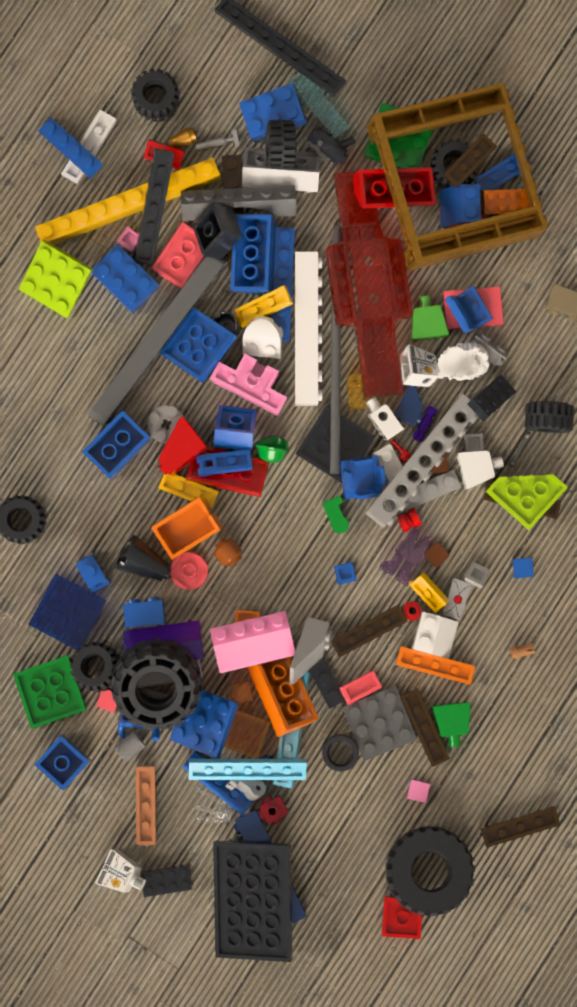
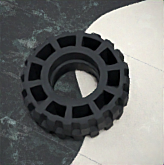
M428 826L408 831L394 843V846L388 853L385 870L390 892L402 906L414 913L426 916L447 914L454 908H458L462 904L461 902L470 894V888L474 884L473 875L475 872L472 854L468 851L467 845L463 840H460L456 834L444 828ZM426 852L440 855L448 867L446 881L439 888L433 890L421 888L416 884L412 876V865L415 859Z

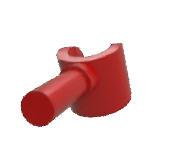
M392 439L390 441L391 444L401 453L398 458L406 463L411 457L410 452L403 449Z

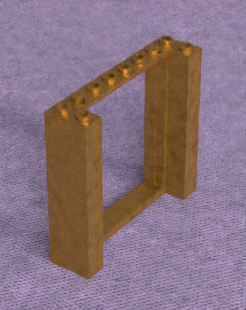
M504 83L374 114L368 122L366 128L371 145H377L407 246L404 256L409 271L534 239L547 229L548 221L542 213V201L536 193V181L532 179L530 173L531 164L526 159V148L524 143H521L520 128L515 123V111L510 106L509 91L505 88ZM502 111L530 207L416 236L388 140Z

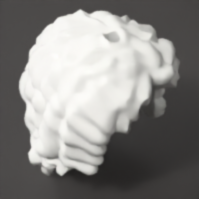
M469 342L458 343L452 348L449 346L447 350L443 351V354H440L441 357L438 358L437 363L439 373L443 374L444 377H448L449 380L455 378L460 381L464 379L473 380L475 377L478 378L480 375H484V373L488 372L490 365L488 362L489 354L484 346Z

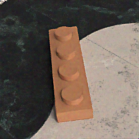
M136 766V845H156L155 766Z

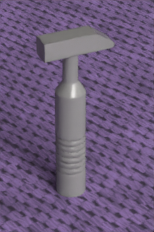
M237 130L232 131L233 137L230 138L221 137L195 143L196 150L224 145L229 141H234L237 149L239 146Z

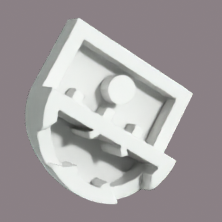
M264 316L254 318L253 321L247 324L243 334V355L280 359L282 355V328L278 327L272 318Z

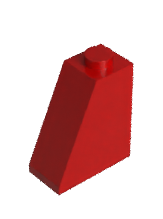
M183 416L179 418L158 458V461L161 463L159 465L161 471L165 475L169 474L172 477L208 449L204 441Z

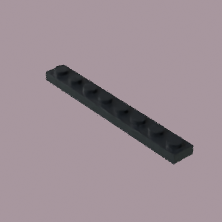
M222 0L215 8V13L334 98L345 86L346 80L234 0Z

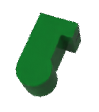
M341 496L323 502V507L334 532L338 534L346 532L349 522L343 517L339 505L343 504Z

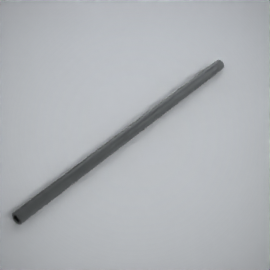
M332 229L330 474H340L342 229Z

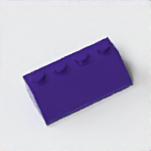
M200 620L123 631L124 651L141 640L148 641L152 640V638H161V640L165 641L173 640L178 642V645L181 647H186L192 653L195 660L204 659Z

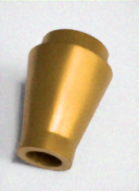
M186 127L170 137L169 142L173 147L189 146L198 142V137L193 127Z

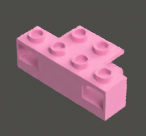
M244 354L236 370L218 362L210 377V381L276 416H279L287 401L286 396L272 389L279 371L268 365L265 367L257 363L256 359L247 354Z

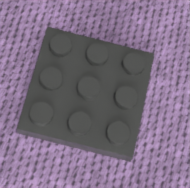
M396 686L342 707L363 761L417 740Z

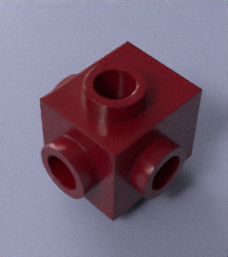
M280 794L273 798L270 795L262 799V804L259 805L260 810L258 814L262 821L266 820L268 824L272 822L275 825L284 820L283 816L289 814ZM273 807L276 811L270 812L269 808Z

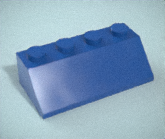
M235 215L242 237L232 247L230 290L247 294L265 295L273 291L276 219L272 215Z

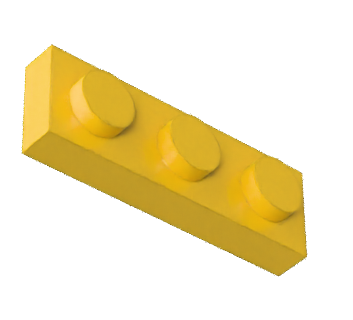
M283 285L234 310L236 316L240 319L241 327L244 328L254 318L260 316L267 317L292 305L293 302L287 287Z
M164 474L158 487L163 491L189 501L203 494L212 509L219 494V491L196 482L187 481L186 478L176 474L173 477L169 474Z

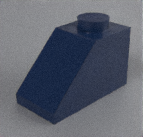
M408 386L394 414L397 420L411 427H414L415 423L419 425L424 416L421 413L423 407L416 386Z

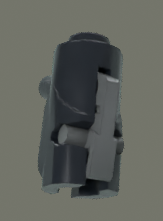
M317 127L308 138V145L323 161L330 160L336 166L339 163L343 165L349 157L347 155L348 150L345 148L356 143L354 137L352 136L344 141L335 140L332 138V134Z

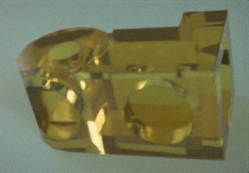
M358 373L351 374L347 379L349 411L368 409L366 405L368 399L363 400L362 398L364 380Z

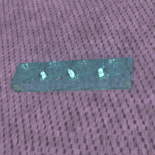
M297 72L287 81L288 84L293 83L296 86L300 99L328 133L332 134L335 140L350 129L347 122L311 80Z

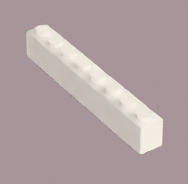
M295 252V406H318V401H322V390H318V382H322V371H318V363H322V352H318V344H322V333H318V325H322V314H318V306H322V295H318V288H322V276H318V269H322V257H318V252Z

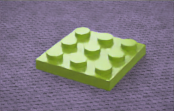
M42 240L19 290L68 318L93 268L48 241Z

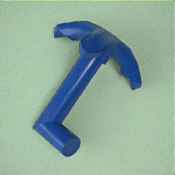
M120 713L118 733L122 739L126 738L124 727L144 729V726H135L130 723L128 718ZM152 728V740L158 741L160 738V728Z

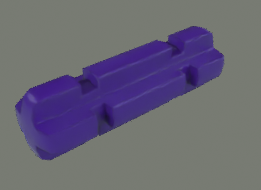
M428 406L425 412L426 415L423 416L417 427L418 430L413 435V439L418 442H422L424 439V433H427L433 421L432 418L437 413V409L432 406Z

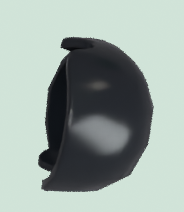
M222 311L214 318L216 323L233 333L236 337L239 335L241 322L234 313Z

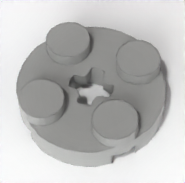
M168 405L156 408L148 418L147 426L150 435L158 442L166 444L179 418L183 416L181 411L174 406ZM164 420L172 422L169 430L161 427L164 424Z

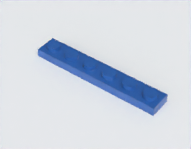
M276 227L273 290L284 285L287 287L292 299L295 228ZM291 305L272 314L274 323L283 330L282 342L290 341Z

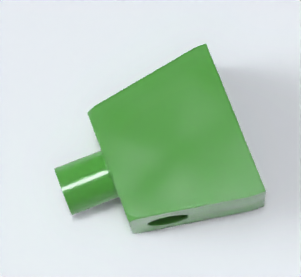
M430 296L419 297L420 307L413 308L411 342L448 337L449 332L441 306H432Z

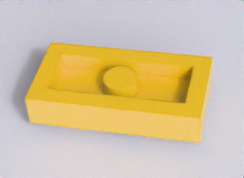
M424 572L410 584V587L434 613L438 612L450 601Z

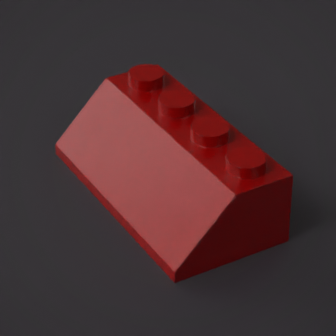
M432 167L397 168L408 207L436 205ZM384 169L358 170L353 175L354 194L362 209L395 207Z

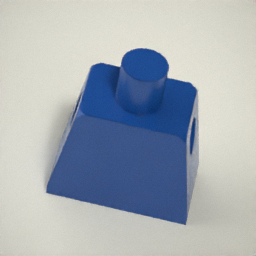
M93 552L76 561V567L89 589L94 593L111 584Z

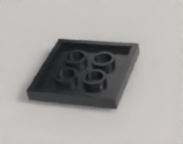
M325 406L297 450L296 455L342 484L341 469L340 474H330L331 408ZM340 414V461L360 458L373 440L374 435Z

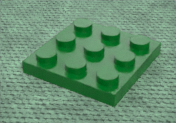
M381 103L378 113L398 109V107ZM432 130L388 140L396 168H420ZM369 139L364 157L382 163L377 145H371Z
M69 655L13 674L31 729L87 710L80 687L78 686L79 684L75 683L73 680L75 677L71 676L70 671H73V668H70L71 661Z

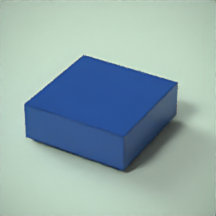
M532 558L512 559L514 578L534 577Z
M353 562L334 566L338 585L357 581Z

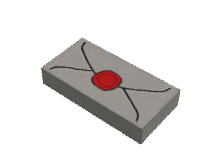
M453 578L447 596L450 601L444 606L442 615L461 621L471 583Z

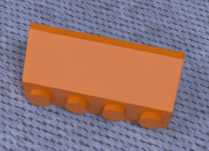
M291 656L247 667L277 737L292 733L319 719L302 679L300 678L296 683L290 684V666L293 660Z

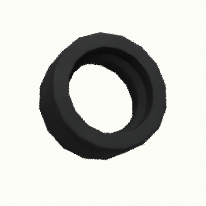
M337 734L326 740L323 745L322 756L329 768L334 771L343 772L351 769L356 764L359 750L352 738L347 735ZM342 741L351 747L352 755L348 762L336 764L330 759L329 749L335 742Z

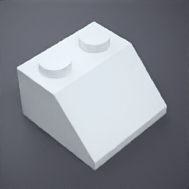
M422 612L411 649L449 659L458 621Z

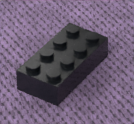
M500 374L467 404L482 421H485L517 391Z
M189 864L141 871L140 873L141 878L146 880L143 887L144 897L192 890Z

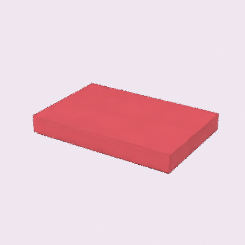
M182 221L151 267V270L180 289L183 288L205 258L202 255L194 229Z
M500 287L477 288L494 318L481 327L503 325ZM465 290L443 291L445 322L448 330L462 328L445 299L450 295L457 296Z

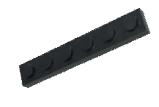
M154 149L134 255L135 262L151 265L154 263L174 159L173 151Z

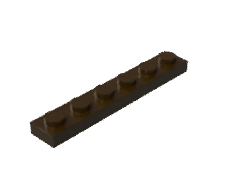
M241 155L222 156L224 189L243 188ZM244 207L232 208L235 215H244ZM232 248L227 253L228 269H231Z

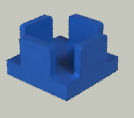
M378 455L340 461L344 499L378 497V494L383 492L382 486L386 485L384 466L379 465Z

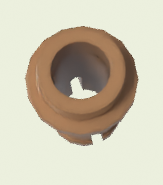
M530 642L520 646L512 645L509 648L511 658L519 660V657L535 654L533 643Z

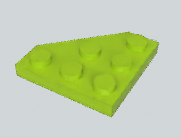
M554 474L498 477L487 489L486 493L527 530H530L568 487Z

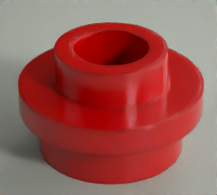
M410 601L404 605L403 614L406 619L417 620L421 616L422 608L417 602ZM411 607H414L416 609V613L414 615H411L409 613V609Z

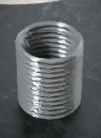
M132 731L126 738L114 746L125 762H128L140 753L144 747L146 748L145 743L135 731Z

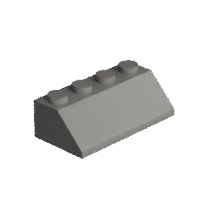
M245 147L242 187L295 186V191L318 192L320 157L316 152L297 151L296 163L293 169H269L266 161V149Z

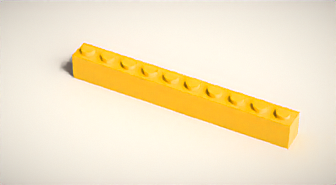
M212 157L171 173L165 202L181 196V191L197 190L220 181V173L214 158ZM148 183L35 226L40 241L46 240L56 245L143 211Z

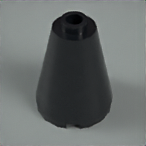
M133 534L128 540L130 545L124 546L115 568L161 581L163 578L166 580L171 572V569H169L170 564L138 536Z

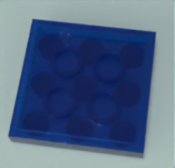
M55 574L28 625L75 650L77 648L81 649V645L85 643L107 600Z

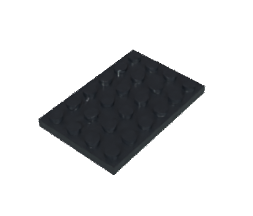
M215 840L213 842L215 957L291 962L293 960L291 844Z

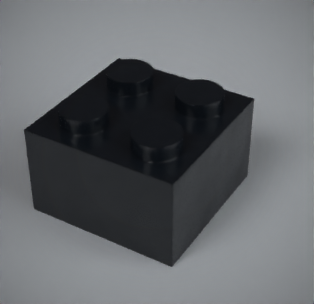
M215 202L210 205L193 226L202 255L205 257L222 260L242 237L232 206Z

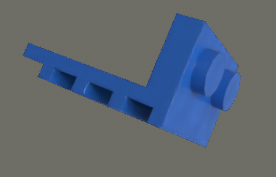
M475 286L470 287L457 296L450 295L445 299L464 333H471L494 319Z

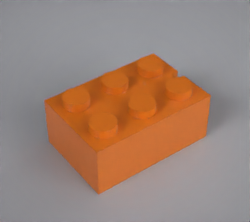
M203 494L156 522L151 527L171 560L220 531L223 527L216 514L209 512L212 508Z

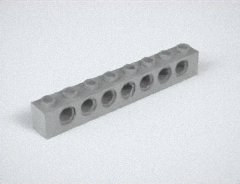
M464 394L457 399L365 513L382 528L386 525L390 526L397 518L395 513L398 510L403 511L409 503L406 501L410 495L414 497L420 490L418 486L422 480L426 482L432 475L430 470L433 466L438 467L444 460L442 455L446 451L449 453L456 445L454 440L457 437L461 438L468 430L466 428L469 422L473 424L478 418V415L467 404L471 400ZM456 414H461L464 417V422H458L455 418ZM445 428L452 431V437H447L444 434ZM432 443L439 444L441 450L439 452L434 451ZM420 458H427L429 465L423 466L420 463ZM409 472H414L417 475L416 481H411L408 478ZM397 487H403L405 489L404 496H400L397 494ZM386 501L391 502L393 510H386L384 503Z

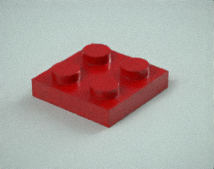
M384 896L381 936L421 939L422 915L406 909L395 897Z

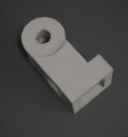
M229 780L225 786L231 791L237 788L251 801L258 800L266 792V786L261 780Z

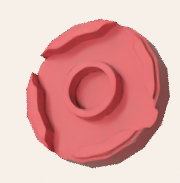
M194 552L182 553L173 560L170 566L172 581L184 590L199 588L208 577L206 561L201 555Z

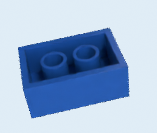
M293 83L239 103L250 138L255 143L266 139V126L269 120H293L295 128L308 124L298 90Z
M118 244L91 272L132 314L160 288L158 283Z
M122 410L82 452L112 480L152 439Z

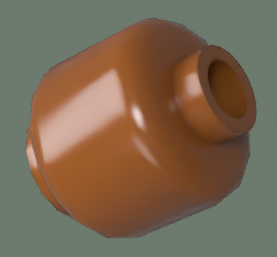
M223 538L215 545L217 549L214 551V556L223 566L229 565L232 567L242 559V549L233 539L226 541Z

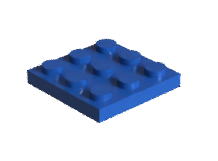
M193 307L159 353L203 383L237 337Z
M202 690L196 709L184 722L174 725L169 740L220 759L239 703Z

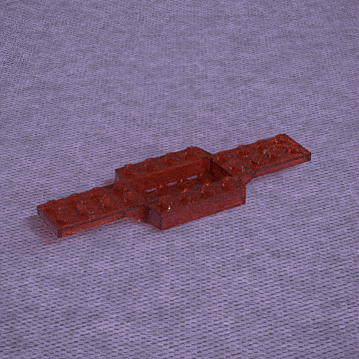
M357 171L335 173L333 176L342 242L330 245L325 250L335 325L355 328L364 398L399 395L403 393L395 338L396 322L408 319L413 315L403 241L383 236L379 225L377 208H361L354 194L353 175ZM348 248L351 249L354 278L360 313L358 317L356 312ZM364 257H372L374 264L372 266L365 265ZM372 293L377 294L379 297V302L376 304L369 301V295Z

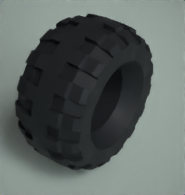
M152 638V640L148 641L141 640L136 642L131 648L128 647L122 653L119 660H117L111 681L113 701H115L121 715L126 716L128 721L135 726L141 725L144 726V729L152 730V728H160V730L170 729V726L179 725L184 722L196 709L202 691L200 667L197 660L193 658L192 653L186 647L183 648L178 645V642L173 640L165 641L161 640V638ZM151 672H161L173 679L175 690L164 699H150L140 692L138 688L139 679Z

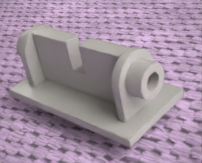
M478 332L475 336L478 340L474 338L471 343L484 346L489 352L488 361L494 366L500 367L504 362L502 358L506 360L509 356L506 353L507 350L499 344L496 346L492 343V339L487 334Z

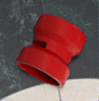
M414 508L409 509L405 514L396 515L404 533L409 531L411 527L422 525Z

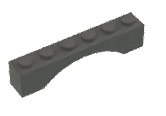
M295 186L181 191L182 221L199 220L213 202L232 206V208L260 209L277 217L296 216Z

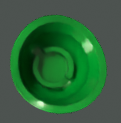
M268 436L255 443L260 458L270 463L282 461L289 449L288 442L278 436Z

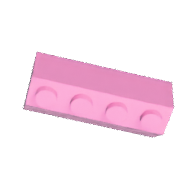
M286 611L210 629L220 673L294 656L295 654Z

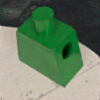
M470 702L433 705L432 710L440 736L449 737L450 747H460V735L469 733Z

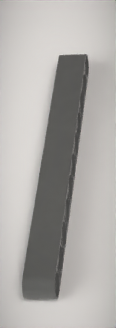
M204 258L88 414L89 417L103 427L107 425L159 356V352L224 269L228 262L226 259Z

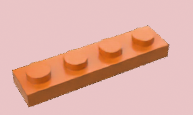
M400 646L396 661L398 666L471 685L475 670L473 665Z

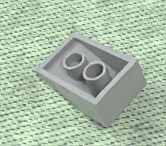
M307 616L290 666V684L296 683L323 657L325 650H329L332 641V631L329 630L330 623Z

